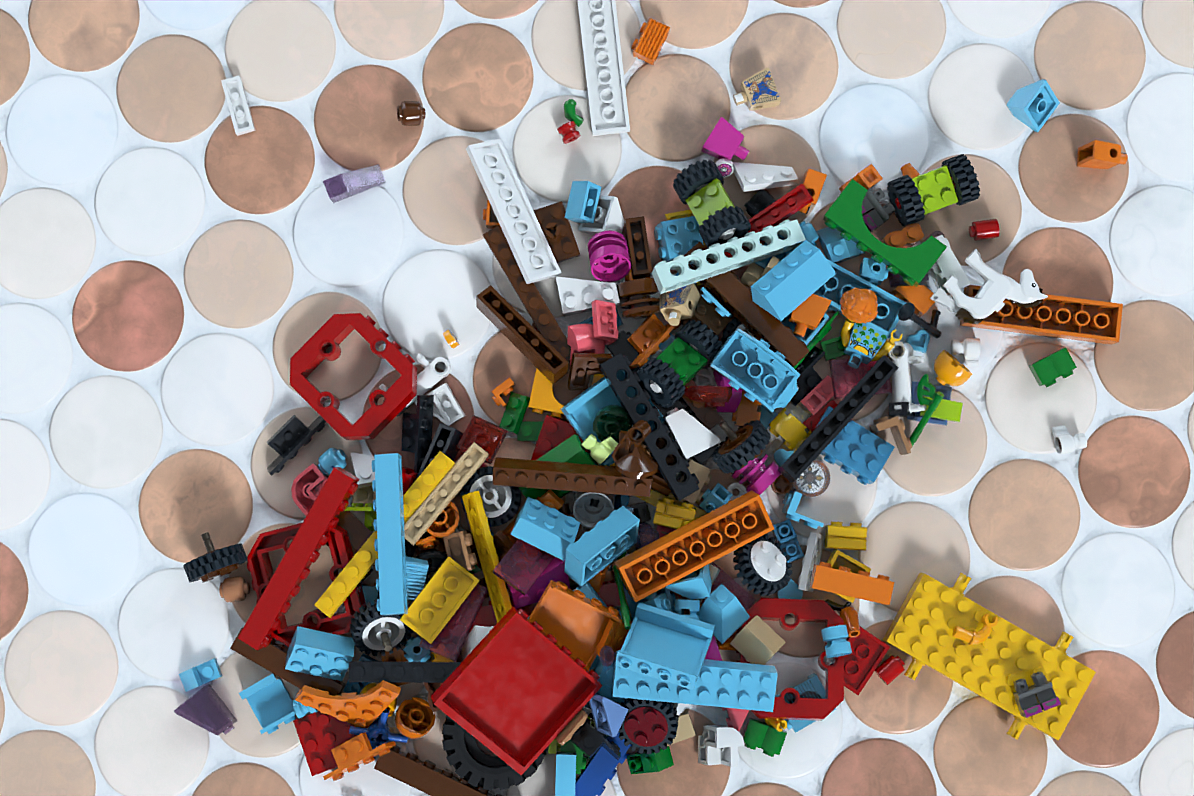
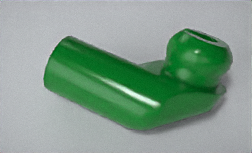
M569 99L563 106L565 117L569 121H574L575 125L580 127L584 119L576 114V101Z

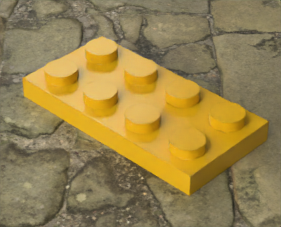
M448 556L408 607V614H403L399 620L431 644L480 580Z

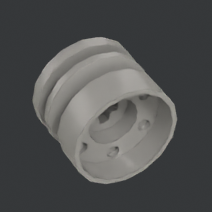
M575 491L573 514L576 520L581 522L582 526L594 528L599 521L605 520L614 510L615 494Z

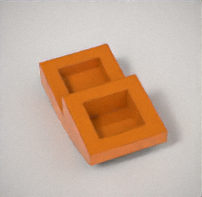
M870 164L852 179L869 190L883 178L875 167ZM852 179L843 184L839 190L842 192Z

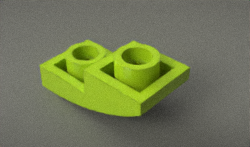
M942 399L931 418L960 422L963 403ZM926 405L925 411H920V416H923L925 414V412L928 409V405Z

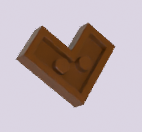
M573 353L567 385L568 389H588L590 374H603L598 365L612 358L611 354Z

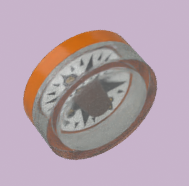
M815 459L798 479L792 483V488L804 497L821 495L830 484L829 469L822 461Z

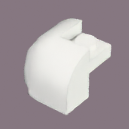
M722 725L703 726V733L698 736V763L737 767L739 760L738 746H745L740 732L734 728Z

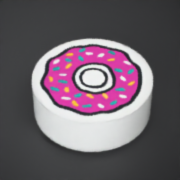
M722 158L715 163L723 178L729 177L734 171L733 162L729 159Z

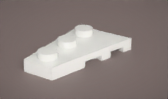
M733 162V172L743 192L792 186L798 183V177L792 167Z

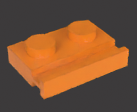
M611 618L609 619L596 651L599 657L615 658L616 651L621 650L629 629H625L623 621L619 623Z

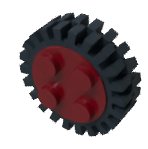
M625 698L621 706L629 710L618 731L620 733V740L625 739L624 745L628 746L631 744L630 749L635 751L636 747L639 748L638 753L643 754L644 749L647 750V754H651L652 750H655V753H659L660 748L663 750L667 749V745L673 743L678 728L679 717L677 709L673 708V703Z

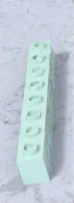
M797 219L793 221L785 220L778 226L773 227L770 225L763 228L760 232L755 233V231L745 234L742 238L734 237L729 239L727 243L721 245L716 243L703 251L702 249H697L688 256L679 255L670 262L661 261L655 265L652 276L659 293L663 294L793 250L806 239ZM777 235H782L785 240L779 239ZM760 240L765 241L767 246L762 245ZM742 246L748 247L750 251H744ZM724 252L730 253L732 258L725 256ZM706 258L713 259L715 263H709ZM688 264L695 265L697 269H691ZM670 270H676L679 275H673Z

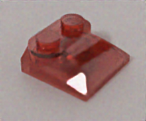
M685 386L684 395L693 401L705 403V407H725V403H729L732 396V387Z
M473 415L456 450L460 451L463 455L475 442L489 454L484 462L492 464L508 430Z

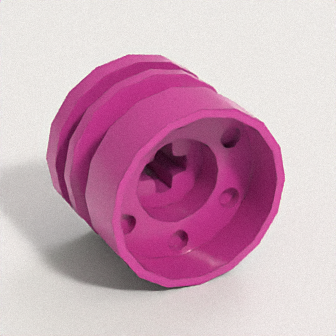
M610 230L602 231L595 234L589 240L587 246L591 273L596 279L603 282H615L623 279L629 273L631 263L627 240L621 233Z
M765 454L761 459L755 458L752 461H748L746 466L740 470L736 469L731 476L736 479L742 474L743 477L738 483L741 485L748 480L750 484L747 486L746 491L752 490L760 495L781 473L778 471L779 466L775 462L767 466L764 464L768 458V455Z

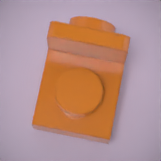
M510 377L491 391L494 394L491 398L498 406L502 404L503 407H506V403L500 396L503 394L507 396L514 390L513 386H515V383Z

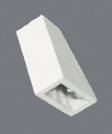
M677 408L668 411V416L664 418L682 455L686 459L721 442L715 434L684 409L678 411Z

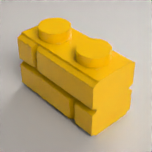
M663 497V500H658L653 524L678 529L694 521L696 508L693 507L692 503L682 501V504L674 503L672 498Z
M831 521V525L825 526V548L866 551L867 527H862V523H850V526H842L843 522Z

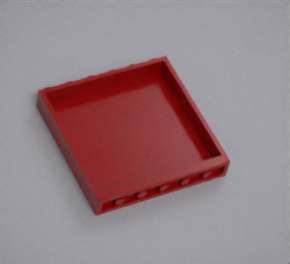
M512 606L431 695V699L436 707L517 773L522 775L597 693L602 684L598 680L600 676L594 670L588 671L585 668L586 664L580 658L574 659L571 656L572 652L566 646L560 647L557 644L558 640L552 634L546 635L542 631L544 628L537 621L532 623L528 619L529 615L523 609L517 610Z

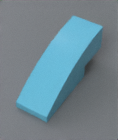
M557 752L555 796H575L576 753Z

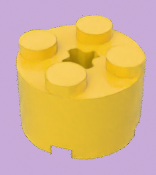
M783 408L769 423L771 427L769 431L777 438L779 436L785 439L784 444L792 451L794 448L797 449L812 432H805L804 430L807 427L791 413L787 416L785 414L786 409Z

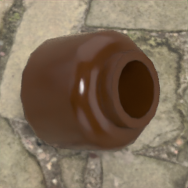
M403 101L397 107L398 121H401L404 126H418L421 124L422 119H425V108H422L419 101Z

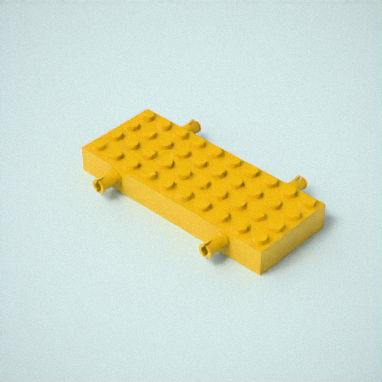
M919 573L882 639L913 659L904 675L915 681L922 666L927 665L1012 714L1015 719L1006 733L1009 736L1018 740L1025 725L1029 724L1059 741L1096 673L1094 670L1066 655V650L1074 637L1062 631L1056 645L1050 646L965 597L963 592L969 581H971V578L965 574L960 573L953 588H949L927 574ZM987 613H990L988 617L989 623L992 622L993 616L998 618V623L992 627L988 639L983 643L970 646L968 642L952 636L955 626L970 631H980L983 627L982 617ZM1042 672L1047 681L1052 682V688L1055 695L1059 698L1061 705L1045 711L1042 710L1043 712L1025 718L1020 715L1013 693L1016 691L1013 682L1024 678L1028 687L1032 686L1034 683L1031 675Z

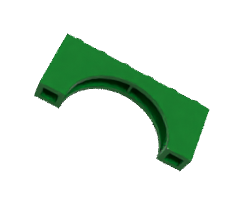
M852 179L824 215L823 220L825 224L833 230L836 228L840 231V235L844 239L854 241L856 247L861 251L869 252L876 262H883L888 266L887 269L891 273L901 275L905 283L917 287L947 246L932 235L922 244L910 248H896L879 241L868 230L862 216V202L868 190Z

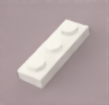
M235 76L221 80L236 135L239 136L256 131L241 77Z
M810 532L806 542V554L802 560V572L798 578V589L814 591V588L809 586L814 564H820L826 537L824 535Z

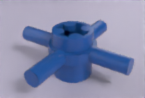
M385 709L368 729L354 726L349 728V734L359 735L366 732L372 749L388 743L389 740L404 743L408 741V737H405L403 734L390 732L387 723L388 709Z

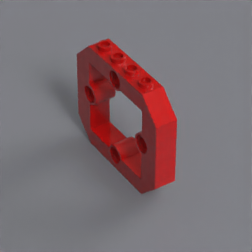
M361 313L334 314L290 358V385L346 440L374 439L417 395V368L413 365L415 360L407 353L404 356L400 352L402 348L395 341L391 343L387 339L389 335L382 328L376 329L374 327L376 322L369 315L364 317ZM355 329L370 344L372 352L379 358L386 359L401 376L386 392L379 389L373 391L369 396L371 407L352 424L338 410L340 406L338 398L330 392H320L307 377L324 359L328 361L338 359L341 355L339 344ZM386 344L385 349L379 351L380 345ZM329 346H332V351L330 353H326V349ZM384 397V402L378 405V399ZM331 399L330 405L325 407V401Z
M302 523L264 532L258 536L247 556V569L251 572L252 588L256 591L257 595L256 604L274 574L268 552L281 548L286 552ZM336 525L334 529L331 528L328 534L330 536L328 544L334 566L329 571V577L332 582L339 575V568L343 570L354 557L348 532L339 525ZM361 582L344 601L346 612L334 614L329 618L321 610L315 609L303 616L302 623L287 626L283 613L280 619L282 621L281 625L276 631H273L271 636L289 647L297 626L336 635L350 632L351 618H355L354 613L356 611L360 613L359 608L361 606L365 609L367 607ZM312 616L318 619L317 624L313 623Z
M761 598L747 611L750 618L736 633H739L756 615L762 620L779 621L781 628L787 631L794 630L800 622L825 623V628L844 625V620L824 600ZM785 616H792L795 621L794 624H787L784 619ZM825 651L818 657L819 667L826 671V699L800 698L797 690L786 688L780 693L779 697H775L773 712L751 711L758 718L822 721L844 700V656L833 657V665H827L824 662ZM741 654L740 661H736L740 663H750ZM785 694L793 695L794 702L792 704L785 702Z

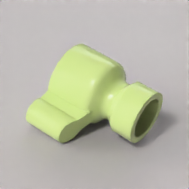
M591 433L581 445L585 449L590 450V456L600 465L619 443L611 436L598 442L597 438Z

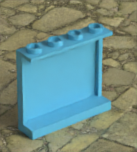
M618 370L616 373L617 379L620 381L625 379V372ZM605 377L598 380L560 408L582 441L592 433L598 442L611 436L619 443V432L621 430L628 432L633 426ZM633 387L627 388V396L630 398L634 397L635 389ZM655 425L651 427V431L654 430ZM613 452L600 465H612L615 462L612 457Z
M638 602L631 628L621 650L617 652L615 666L694 690L712 641L715 625Z

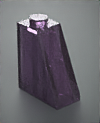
M210 684L204 686L174 710L177 715L217 736L222 733L228 734L235 728L233 724L237 722V719Z

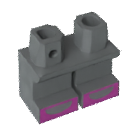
M881 188L872 192L871 190L867 191L862 202L863 220L870 232L884 224L895 211L890 202L883 207L879 203L885 197Z
M1042 672L1031 675L1034 683L1032 686L1028 687L1024 678L1013 682L1016 691L1013 695L1020 715L1025 718L1043 712L1042 710L1045 711L1061 705L1059 698L1055 695L1052 688V682L1047 681Z

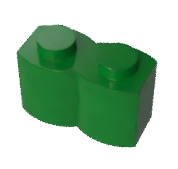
M1066 347L1029 365L1038 385H1045L1046 387L1055 384V379L1060 376L1064 379L1074 374L1072 370L1077 368Z
M749 718L743 734L745 747L753 750L756 747L761 748L764 754L774 757V754L780 755L787 732L785 730L779 732L772 725L769 726L766 723Z

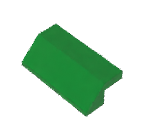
M575 434L537 459L538 461L598 465L590 456V453L585 451L579 436ZM519 487L526 498L530 497L532 499H536L538 496L541 497L549 490ZM552 490L559 498H562L563 496L571 492L565 490Z

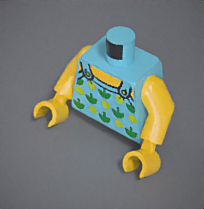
M846 318L840 334L842 345L845 347L844 353L851 356L848 365L857 369L861 362L868 364L870 361H878L883 355L887 356L895 346L894 342L901 340L903 334L899 338H894L893 333L897 330L894 329L891 332V338L888 339L889 336L865 323H855Z

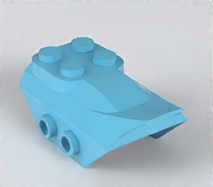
M738 328L718 351L710 366L730 380L728 384L734 389L738 390L740 388L746 392L744 396L752 402L757 400L771 412L776 408H785L798 391L797 379L800 374L785 361L786 357L778 351L774 353L770 350V345L762 339L758 341Z

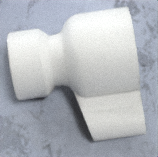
M966 338L963 342L951 340V355L963 353L966 366H978L981 347L980 338Z
M1064 425L1052 428V433L1055 437L1054 445L1058 454L1071 453L1075 448L1082 449L1087 447V439L1084 433L1072 436Z

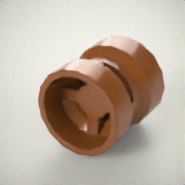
M779 475L771 484V488L777 494H785L791 490L792 483L783 475Z

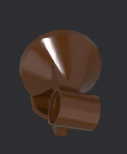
M639 420L628 432L622 430L619 432V444L615 447L612 457L615 461L616 470L625 477L645 479L657 473L658 463L641 445L651 432V427L647 421Z

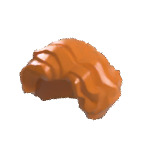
M853 288L844 292L841 296V312L852 322L867 323L877 317L878 303L877 295L874 291Z

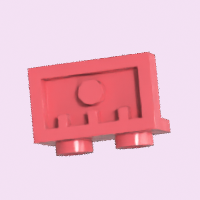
M594 300L592 302L594 338L605 340V345H610L618 339L619 334L615 303Z

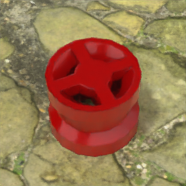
M574 121L565 123L557 129L558 133L562 134L564 144L570 143L581 136L579 131L575 129Z

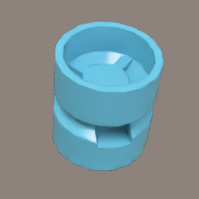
M675 599L674 610L679 615L699 620L697 613L700 611V600ZM684 609H690V614H684Z
M846 625L832 626L821 630L823 641L827 642L825 646L827 658L852 653L850 642L846 640L849 636Z

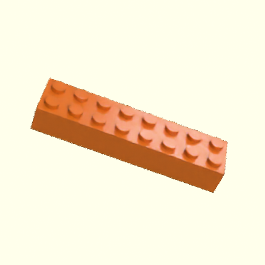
M969 285L964 288V294L974 298L981 286ZM1045 294L1048 297L1043 299V302L1039 303L1038 306L1024 308L1005 299L1003 301L1005 305L998 312L994 311L979 324L964 323V320L961 319L960 326L1112 345L1119 342L1123 304Z
M751 490L615 561L614 564L630 597L637 602L774 530V527L760 496Z

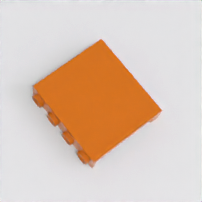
M553 580L549 582L528 618L532 623L537 621L544 628L542 631L546 635L552 634L558 640L557 644L560 647L566 646L572 652L571 656L574 659L580 658L586 664L585 668L590 671L589 668L597 656L596 651L609 619L611 618L619 623L622 622L619 611L614 607L609 606L607 608L595 598L589 599L585 597L583 592L577 589L573 591L565 583Z

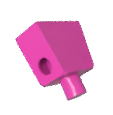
M721 117L703 145L701 152L718 159L726 158L732 160L735 155L745 160L749 150L741 146L744 135Z

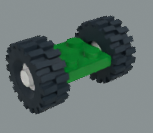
M689 320L675 334V340L657 358H650L636 372L641 381L639 382L640 387L646 389L651 400H655L656 404H661L662 407H671L685 393V385L701 369L711 367L710 365L714 357L722 347V342L718 341L719 337L714 335V331L712 329L709 330L706 324L702 325L700 321Z

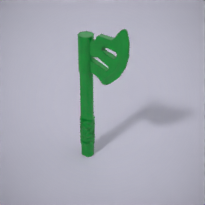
M839 311L833 314L814 336V339L807 345L809 352L832 329L831 324ZM804 358L793 368L796 369Z
M925 374L920 379L917 387L918 401L920 405H928V409L909 437L912 447L944 397V394L940 391L936 392V387L929 382L928 374ZM924 395L929 396L933 400L925 398Z
M614 565L613 569L616 585L618 586L622 621L625 629L628 630L631 626L623 587L624 583Z

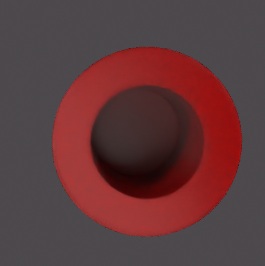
M997 219L972 222V226H969V235L975 241L997 238L1000 234Z
M891 655L875 672L886 685H889L905 670L903 667L905 663L898 655L896 657Z

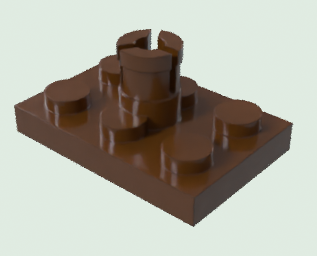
M560 201L534 210L556 262L560 263L580 256L569 220L564 218L566 211L563 202Z

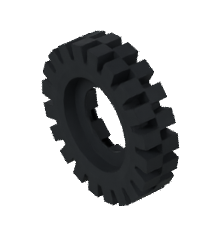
M446 715V720L443 724L442 743L450 766L453 765L456 769L455 773L461 778H466L468 783L475 787L479 785L486 790H493L494 788L504 790L509 789L513 785L517 786L525 782L526 778L531 777L537 771L546 754L547 748L520 775L498 756H490L482 752L477 746L475 738L449 716Z

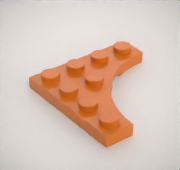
M383 680L375 687L368 689L367 693L358 695L357 692L342 693V696H332L328 691L304 685L296 694L295 701L300 702L304 706L317 709L323 714L336 717L340 721L348 722L355 727L368 728L400 694L401 688Z

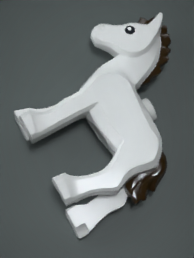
M975 249L965 259V262L985 280L975 297L966 296L960 290L957 278L952 275L943 286L953 298L949 297L945 290L940 287L930 299L945 306L950 312H957L955 316L958 317V320L962 319L964 323L979 324L994 311L998 312L1005 305L1003 302L1005 299L1010 300L1019 307L1032 308L1033 306H1038L1048 296L1042 293V288L1038 287L1031 270L1024 269L1020 273V282L1017 283L1014 279L997 273L991 267L985 265L980 253Z

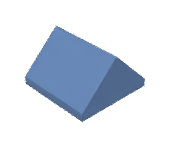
M595 694L589 700L597 731L615 737L629 709Z

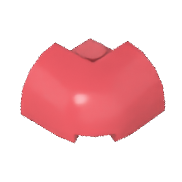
M584 323L568 326L567 344L571 346L570 365L573 353L605 354V340L594 338L592 324Z
M314 463L295 478L291 488V497L305 516H307L328 479Z

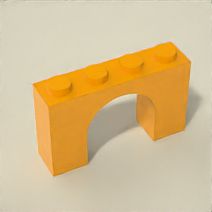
M536 368L528 407L532 409L533 413L543 414L545 411L550 412L551 416L562 418L564 413L560 408L563 405L553 395V384ZM594 374L592 385L603 378L604 375Z

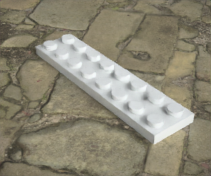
M577 0L592 135L630 132L616 1Z
M501 139L468 145L466 151L526 284L558 276L561 270Z

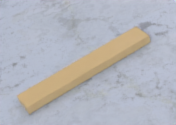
M473 442L404 524L405 539L413 546L488 458L489 454L475 442Z

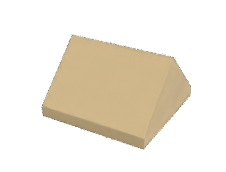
M756 615L730 644L751 664L765 665L786 642Z

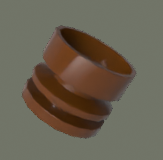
M654 278L635 279L617 285L619 298L628 299L627 302L620 305L622 309H628L621 312L623 318L640 319L661 312L660 305H654L660 302V298L651 297V295L659 292Z

